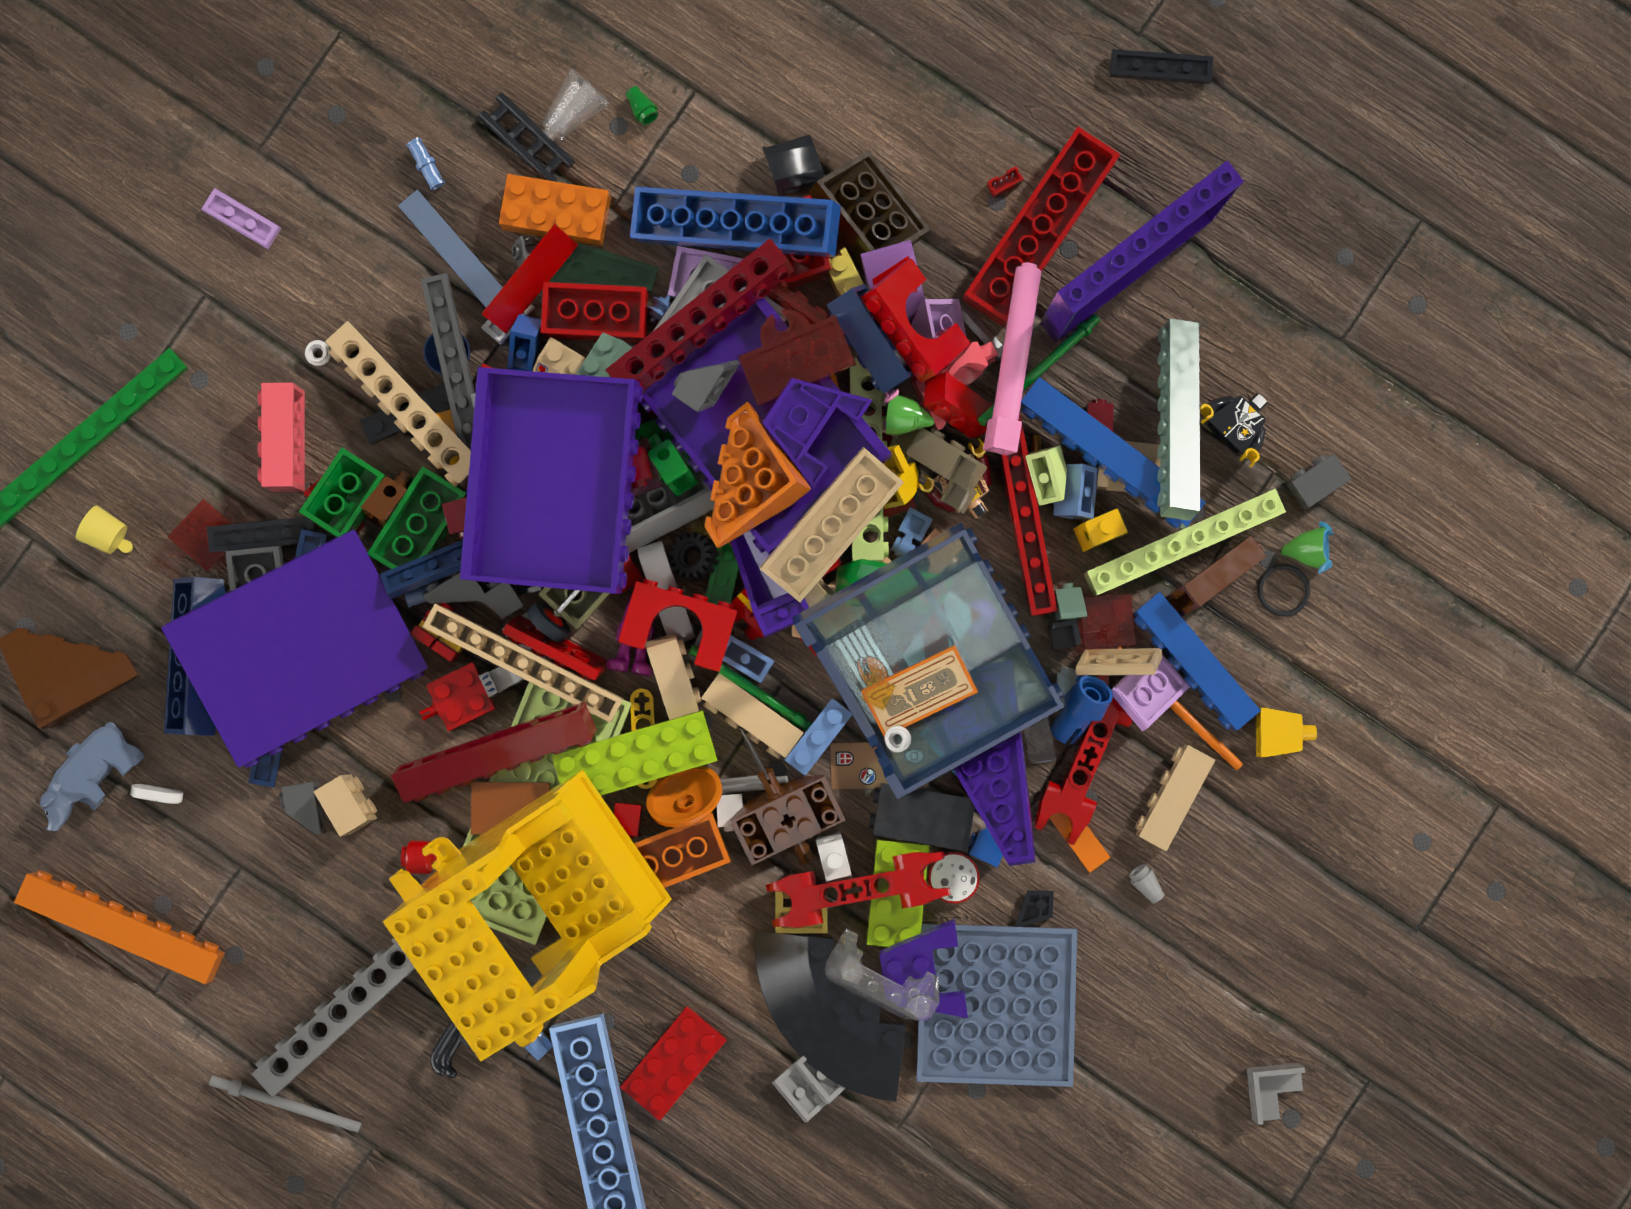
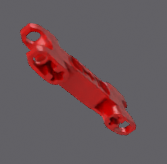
M1110 675L1096 676L1108 685ZM1114 697L1102 720L1092 721L1083 733L1062 785L1049 780L1038 803L1033 828L1042 831L1053 814L1063 813L1071 821L1072 831L1069 832L1066 842L1071 845H1075L1083 830L1090 823L1095 811L1097 801L1085 795L1114 727L1118 723L1129 728L1133 721ZM1097 723L1103 725L1105 733L1101 738L1096 737L1093 733V727ZM1091 748L1094 758L1088 759L1085 766H1090V769L1077 766L1078 762H1085L1086 755L1083 751ZM1077 770L1081 771L1085 776V780L1081 785L1075 784L1072 778Z
M912 852L892 856L895 871L826 884H816L814 871L789 875L776 882L766 884L767 892H785L792 901L791 910L787 915L772 920L773 927L799 928L824 923L822 908L893 895H900L902 909L925 905L936 899L951 895L950 888H932L924 879L926 867L933 862L944 859L943 852ZM880 878L888 881L889 888L886 892H882L878 888ZM862 886L863 892L859 894H847L846 889ZM830 887L837 890L838 897L835 902L831 901L827 896Z

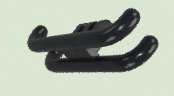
M452 1020L430 1055L432 1070L438 1076L446 1074L449 1078L457 1076V1071L452 1066L451 1059L460 1044L464 1043L471 1049Z

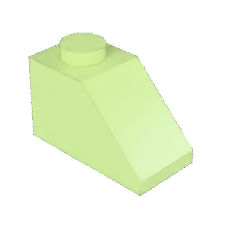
M1061 445L1038 450L1026 455L1039 506L1064 500L1067 467Z

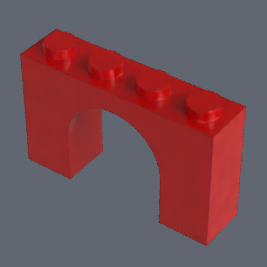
M911 258L897 266L860 298L921 383L938 374L971 343L957 323L941 330L932 339L921 336L912 328L906 315V301L908 296L927 279Z
M643 579L642 583L636 581L618 642L644 650L656 616L667 608H686L698 617L703 629L694 665L720 672L737 611L733 610L734 605L718 601V605L707 602L708 597L693 593V597L682 595L683 590L668 586L667 590L657 587V582Z

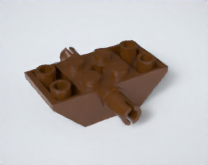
M767 768L765 770L769 779L766 778L763 771L757 775L766 792L749 800L730 819V823L751 865L791 846L799 859V863L801 865L807 864L804 853L809 862L814 860L815 855L812 853L806 839L846 821L825 775L797 777L786 784L780 785L774 770Z

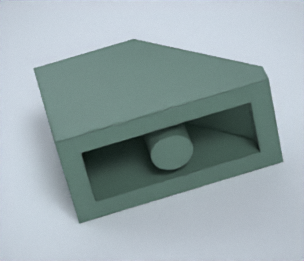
M1074 583L1059 584V589L1054 590L1057 612L1054 613L1055 622L1078 620L1087 617L1081 587L1074 588Z

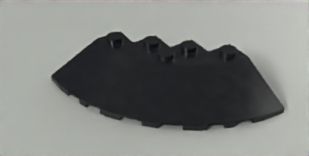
M755 931V958L761 991L773 1020L790 1046L801 1057L804 1056L810 1066L820 1071L836 1084L862 1095L896 1102L903 1055L904 1023L879 1020L881 996L880 994L856 992L858 970L856 966L832 964L834 944L832 937Z

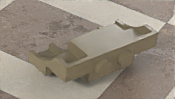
M919 428L906 434L892 436L889 447L899 445L908 464L916 460L949 480V484L940 500L964 514L977 493L974 488L986 471L987 466L964 453L965 447L952 440L950 444L944 441L945 435L934 428L930 432L924 428Z

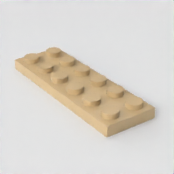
M862 447L759 567L760 570L797 601L801 602L904 482L868 450Z

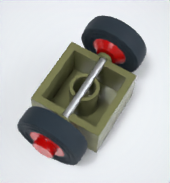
M545 587L539 595L554 609L542 602H536L528 610L527 615L543 635L556 642H562L571 632L570 627L563 618L576 630L579 629L612 593Z

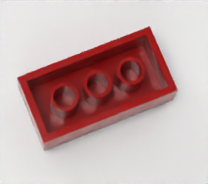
M543 282L541 334L544 339L552 337L553 339L597 341L603 332L626 343H639L646 337L649 296L647 287Z

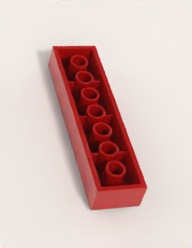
M1078 126L965 292L962 301L1005 328L1008 321L1016 267L1022 266V263H1033L1037 265V269L1043 272L1117 162L1120 153Z

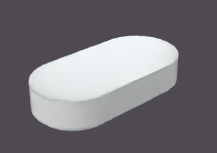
M134 784L131 787L130 795L144 800L178 804L182 802L184 792L152 785Z

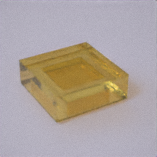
M872 675L861 700L884 711L896 686Z

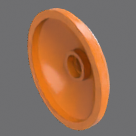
M706 766L695 767L659 778L648 793L646 801L647 810L652 819L663 826L684 827L692 825L704 819L715 809L722 796V783L717 773Z

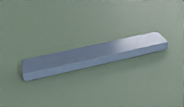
M416 190L398 207L481 303L487 307L503 287L423 195Z

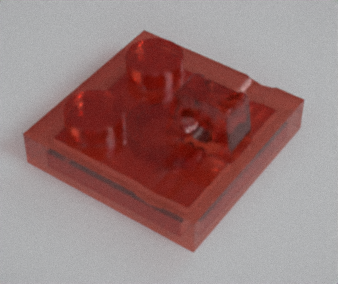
M203 498L167 537L208 571L225 551L209 552L206 527L210 525L231 524L232 522Z
M1131 594L1083 597L1087 610V617L1081 619L1083 649L1136 645Z

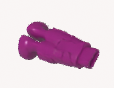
M629 596V601L624 612L622 622H620L618 626V631L615 640L616 642H618L632 596ZM654 621L647 641L655 639ZM618 642L620 644L618 654L615 658L607 660L606 668L628 673L631 646ZM646 646L644 650L636 648L631 674L641 676L654 675L652 665L648 664Z

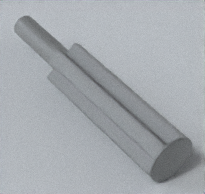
M757 775L721 780L722 794L764 790ZM787 776L776 777L779 784L789 782Z

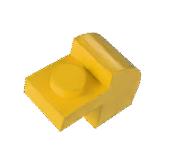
M899 445L887 447L892 457L883 464L904 483L884 505L885 509L905 505L915 495L918 488L919 477L915 462L907 463Z

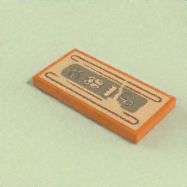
M953 645L862 689L861 692L885 737L886 732L894 726L905 728L978 693V690L956 645Z

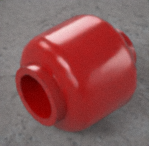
M411 840L407 846L402 847L401 866L405 867L406 871L410 874L429 875L432 873L433 868L431 865L437 858L434 854L424 856L422 853V849L431 841Z

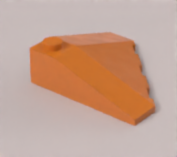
M748 402L727 418L725 428L729 429L730 433L727 445L722 444L718 460V464L722 466L720 480H714L710 498L711 501L715 502L712 517H706L704 526L718 548L788 508L811 490L802 473L762 423L763 420Z

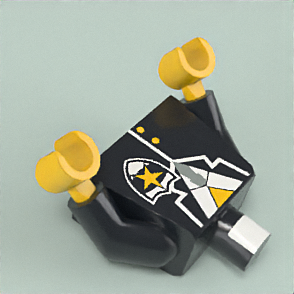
M1258 393L1249 401L1241 395L1236 399L1232 396L1216 398L1199 407V413L1203 415V420L1200 422L1208 427L1235 455L1240 456L1243 454L1239 459L1240 461H1243L1244 458L1249 459L1251 462L1249 467L1251 468L1259 460V453L1263 447L1266 432L1263 425L1266 419L1259 412L1267 405V401Z

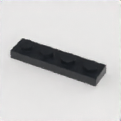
M1112 49L1109 77L1210 84L1212 82L1213 56Z
M445 383L418 394L435 413L450 409ZM409 402L403 403L399 411H405L409 406ZM383 410L360 420L371 445L402 432L394 423L397 418L393 413L387 415ZM421 420V421H419V422L417 423V425L420 424V423H422V422H425L426 420Z
M306 516L210 525L206 527L210 553L298 544L301 529L314 532L313 521Z

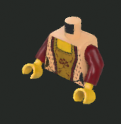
M980 438L978 439L980 446L977 449H974L971 443L968 444V448L974 457L972 454H969V456L987 466L986 471L974 488L977 493L968 506L975 519L989 511L980 498L989 492L988 488L991 485L990 464L985 453L986 451L983 450L984 442ZM923 474L926 478V483L922 486L918 482V488L924 491L931 503L948 512L956 511L960 513L957 509L940 500L949 484V480L941 475L932 479Z

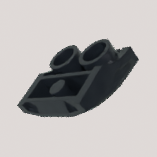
M810 135L782 144L762 147V151L769 164V169L772 172L773 180L775 181L778 196L809 190L816 181L825 177Z

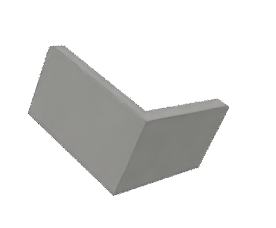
M1299 1063L1247 1068L1252 1120L1257 1125H1263V1121L1280 1119L1277 1093L1303 1091L1301 1073H1305L1304 1066Z

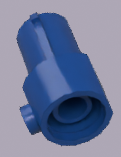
M1079 675L1075 679L1076 683L1066 692L1064 697L1065 706L1050 726L1053 736L1058 741L1066 744L1070 739V743L1074 744L1092 721L1102 720L1112 701L1113 694L1110 687L1096 676Z

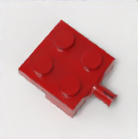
M474 662L426 685L432 697L433 705L419 711L420 715H424L421 717L423 721L438 715L443 720L447 730L452 732L496 709L479 678L480 674Z

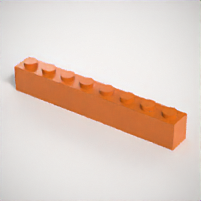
M38 870L37 872L26 874L14 901L15 904L200 983L208 984L213 982L225 954L218 950V945L208 941H204V943L194 940L195 936L185 931L177 933L170 930L172 926L165 922L156 921L154 923L147 920L148 916L138 911L130 913L123 910L124 906L118 902L109 901L107 903L102 901L97 893L87 890L85 892L76 890L75 884L64 880L61 883L52 879L53 875L45 871Z

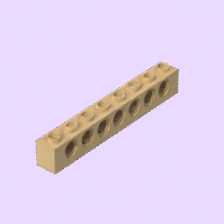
M347 321L325 341L331 347L328 353L338 363L343 360L347 364L344 370L354 380L358 377L362 380L364 384L361 388L371 398L374 395L377 396L380 400L377 405L387 415L393 413L397 418L394 423L404 434L409 431L414 436L411 441L420 451L425 448L431 454L428 459L437 469L442 466L448 472L444 476L454 487L459 484L466 490L468 488L471 453L469 448ZM359 350V354L355 358H350L353 351ZM376 367L375 372L367 376V371L370 368ZM392 385L391 391L383 394L384 388ZM409 402V406L405 411H399L403 403ZM426 420L423 428L416 429L419 421ZM437 438H443L442 443L438 447H433V442ZM459 455V461L455 465H450V459L453 456Z
M434 604L423 625V628L574 705L585 702L590 713L610 723L613 721L624 699L440 604Z

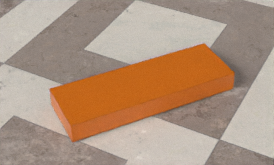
M1063 813L1053 814L1049 819L1066 841L1069 832L1072 831L1071 821ZM1088 826L1083 830L1075 845L1067 843L1089 873L1111 858Z

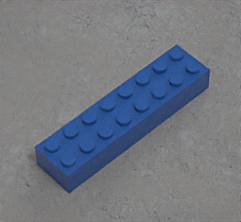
M635 187L630 238L640 243L754 251L771 238L783 254L835 257L841 205L834 200Z

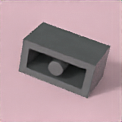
M1323 454L1311 462L1314 467L1308 471L1302 468L1290 476L1293 481L1288 483L1287 487L1303 510L1311 507L1351 480V477L1335 454L1329 457Z

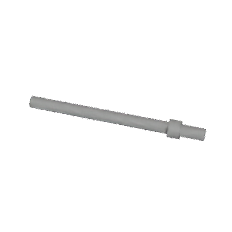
M212 1075L209 1082L210 1086L228 1091L229 1095L235 1097L241 1095L359 1133L362 1125L361 1122L277 1095L271 1097L269 1093L245 1086L244 1082L236 1079L230 1081Z

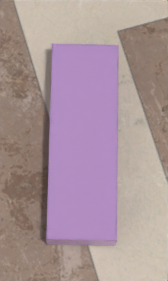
M215 188L201 209L203 212L268 250L282 229L280 226Z

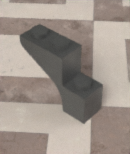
M460 571L448 575L441 582L436 580L424 587L426 591L422 593L426 601L431 604L464 601L483 602L492 607L501 620L523 607L510 584L489 582L485 585L487 589L482 591L477 581L461 580Z

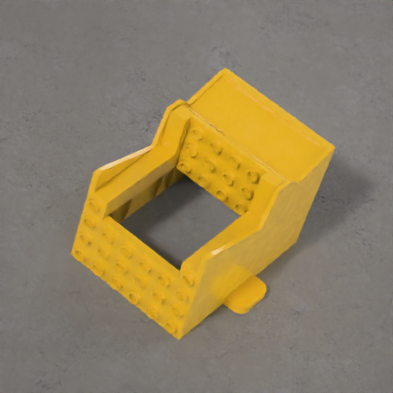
M582 769L459 850L445 837H438L429 842L422 849V853L424 856L429 854L436 856L437 860L431 866L437 871L422 885L408 871H403L402 868L392 875L389 880L404 902L383 923L481 1062L514 1041L521 1047L531 1044L543 1030V1023L592 994L597 988L600 966L646 936L652 928L650 922L664 909L672 898ZM510 865L561 936V938L531 957V960L542 974L541 978L532 988L470 900L489 888Z

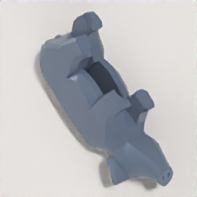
M109 722L105 727L95 730L81 745L76 743L67 752L69 758L56 771L50 785L40 799V806L44 809L48 818L46 830L59 831L71 815L73 805L76 802L85 803L95 811L104 802L103 797L105 796L98 784L108 776L112 766L118 769L120 774L124 776L134 765L137 766L145 758L143 752L137 746L131 745L126 741L122 732L113 722Z

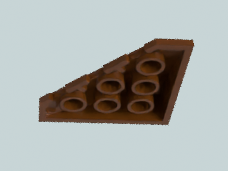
M20 627L0 639V649L25 705L39 729H50L139 676L126 653L115 651L113 654L101 651V647L81 642L77 645L65 642V638L49 634L41 636L30 633L31 630Z

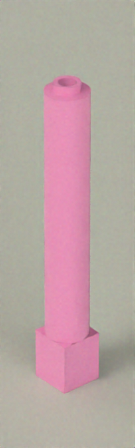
M1022 263V266L1016 267L993 416L988 420L983 450L1002 455L1016 453L1019 444L1022 422L1018 421L1042 272L1033 263Z

